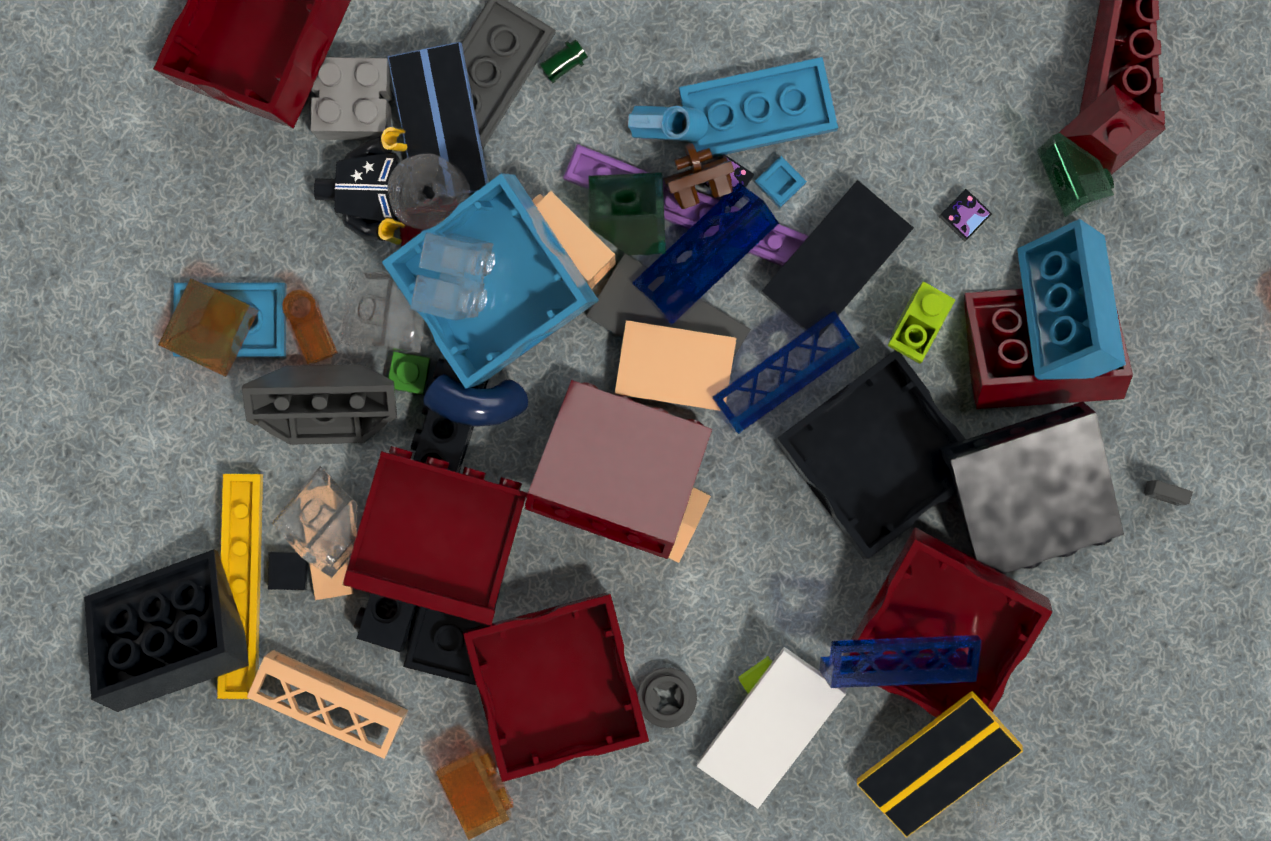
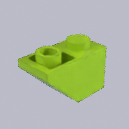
M923 281L914 291L903 310L887 346L921 364L956 299Z

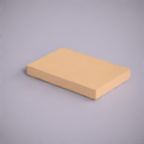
M626 320L614 394L725 412L736 338Z

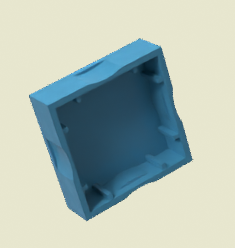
M499 174L460 203L444 221L422 231L382 261L410 306L427 323L436 345L465 389L481 385L599 301L514 174Z

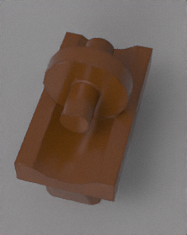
M693 143L684 145L687 156L675 159L674 162L677 170L689 166L691 168L663 178L666 189L671 194L673 193L679 207L686 209L700 203L695 185L703 182H708L714 198L732 193L730 173L735 171L731 160L728 161L726 157L701 165L700 162L713 158L710 148L696 152Z

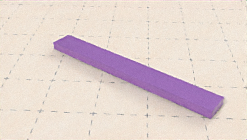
M578 144L563 177L568 182L782 267L808 238L805 234L697 192L699 204L681 209L673 193L671 194L666 189L663 178Z

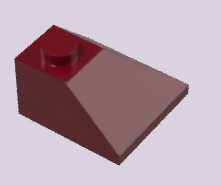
M1113 84L1057 134L1059 139L1110 177L1166 130L1162 122Z

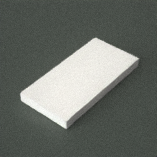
M783 647L697 761V767L758 809L844 698L846 689Z

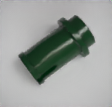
M576 39L571 43L566 41V46L539 64L552 84L578 64L582 67L584 65L583 61L588 58Z

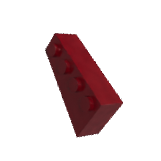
M1100 0L1079 114L1114 84L1165 125V111H1161V93L1164 90L1163 77L1159 75L1158 56L1161 55V40L1157 38V21L1160 20L1158 0Z

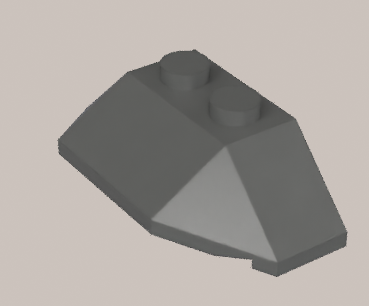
M361 364L284 366L242 386L246 421L254 426H260L269 434L290 445L365 443L388 422L390 423L397 418L394 381Z

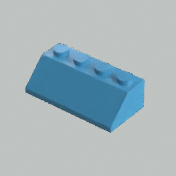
M1078 219L1017 248L1035 377L1039 380L1095 378L1126 365L1105 235L1083 220Z

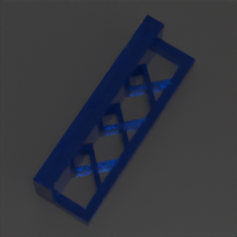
M740 182L732 188V193L725 195L632 283L641 294L653 303L671 325L779 224L765 201ZM742 197L748 201L739 211L731 212V207ZM719 225V230L714 235L704 237V233L710 227ZM686 251H692V255L685 262L677 263L680 255ZM665 276L664 282L654 291L648 288L657 277Z
M832 311L714 394L712 399L726 417L725 421L732 431L739 434L860 347L836 312ZM832 323L841 338L827 348L817 346L820 330ZM813 336L811 345L802 344L808 338ZM796 347L810 349L808 362L798 369L787 368L789 352ZM816 350H817V351H822V352H820L819 354H817V355L815 356ZM782 358L781 367L772 365ZM766 368L780 371L777 384L767 391L756 389L760 372ZM786 372H790V373H791V374H789L788 376L785 377V373H786ZM752 379L751 388L741 387ZM735 390L750 392L748 404L734 414L723 400ZM755 393L761 394L760 396L755 398Z
M978 635L832 641L830 656L820 658L819 671L830 688L976 682L982 640ZM958 648H969L968 655L965 653V651L956 650ZM925 649H931V650L933 651V652L919 653L921 650H925ZM885 651H895L897 654H883V653H884ZM858 652L860 654L852 656H842V653Z

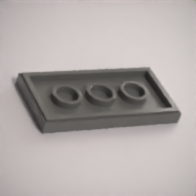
M488 0L462 41L482 150L556 33L555 29L507 0Z
M627 254L623 255L598 296L599 301L592 306L587 314V318L622 339L626 320L735 337L734 357L751 330Z

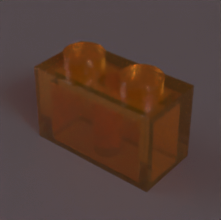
M480 747L440 766L435 771L468 840L510 820L512 815L510 809L514 807L513 800L505 786L499 789L493 776L498 773L496 765L489 753L482 754Z

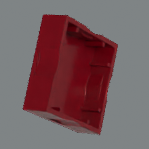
M187 0L183 11L171 28L153 70L178 86L294 129L351 0Z
M914 528L843 652L842 668L889 693L912 700L936 718L971 691L993 712L1004 694V689L1011 673L1026 658L1053 613L1051 603L1048 597Z
M606 592L494 622L491 626L483 625L463 631L502 782L552 769L574 758L599 756L649 742L637 692L629 675L624 655V642L610 593Z

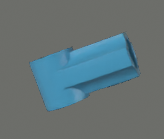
M677 105L671 107L634 106L632 113L629 114L628 128L631 130L633 138L696 142L706 134L708 121L701 110ZM686 117L687 125L685 130L683 131L682 123L684 118Z

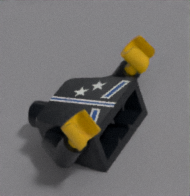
M388 127L383 131L382 136L369 140L348 152L344 160L336 162L335 179L315 178V200L334 201L335 214L342 218L344 226L364 240H386L396 245H399L402 241L394 237V231L398 227H405L403 223L398 222L400 159L396 153L391 152L393 150L400 152L407 150V144L397 143V137L399 134L405 133L404 129Z

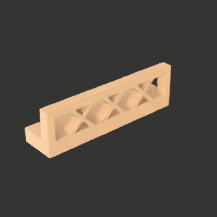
M275 650L264 656L247 695V698L383 759L387 756L395 735L403 724L408 712L405 708ZM267 674L280 679L285 694L273 698L259 692ZM290 684L298 689L292 691ZM305 691L313 694L320 709L310 713L300 710L294 695ZM288 699L290 705L282 702L281 700ZM324 700H327L333 704L326 706ZM338 707L347 709L354 724L345 728L335 726L328 711ZM322 714L324 720L315 716ZM358 715L365 717L367 719L360 721ZM376 722L389 728L382 746L367 739L363 726ZM356 729L357 732H358V735L353 734V733H351L350 731Z

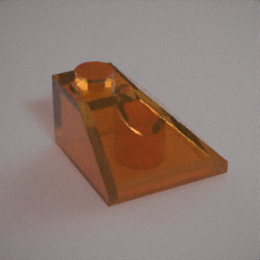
M190 278L158 345L227 377L259 310Z

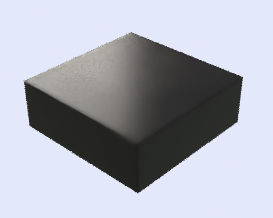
M269 552L268 590H307L308 553Z

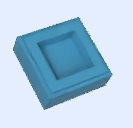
M780 156L754 183L780 209L807 181Z

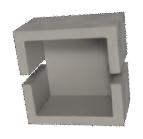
M326 57L312 87V91L317 98H312L311 132L318 140H372L382 136L383 131L391 127L392 108L388 101H392V76L388 59Z

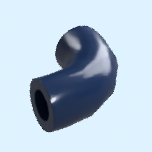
M443 374L430 385L424 396L423 403L435 413L453 422L480 427L499 425L519 416L528 407V397L523 387L513 380L506 379L498 385L487 389L472 387L465 389L463 384L455 381L447 374Z

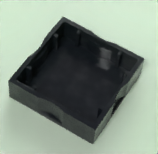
M894 350L774 441L863 559H869L909 529L924 512L946 501L956 493L951 471L943 461L940 448L966 439L958 428L939 411L931 397L930 391L903 355Z

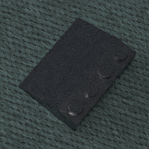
M215 549L84 597L91 700L116 712L249 666L245 630L219 553Z

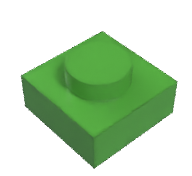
M393 352L389 379L394 381L395 390L425 395L431 359Z

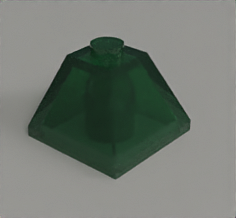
M1061 133L1052 135L1037 149V153L1065 217L1104 202L1114 195L1112 191L1114 181L1107 168L1103 169L1097 158Z
M662 172L589 176V228L628 255L666 254Z

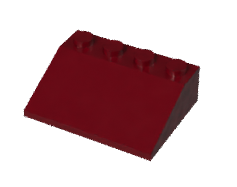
M1023 289L964 293L970 378L976 409L1120 400L1125 398L1133 372L1119 315L1118 320L1126 365L1095 378L1039 380L1035 377Z

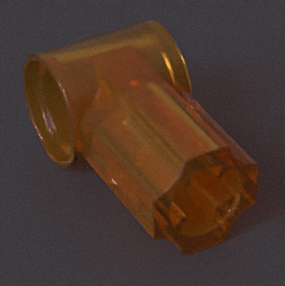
M294 290L287 294L283 300V313L290 321L307 364L311 365L338 354L316 297L304 290ZM299 298H307L311 304L310 312L305 317H296L292 309L294 302Z

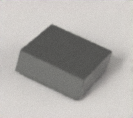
M1159 480L1147 481L1144 493L1145 496L1181 506L1190 503L1193 491Z

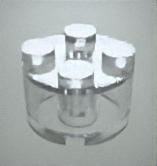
M430 153L419 154L402 160L392 171L387 185L389 200L394 214L406 225L420 230L430 229L444 221L460 203L469 197L470 191L464 174L456 165L438 155ZM425 186L428 188L433 187L432 190L436 193L433 199H426V195L422 193Z

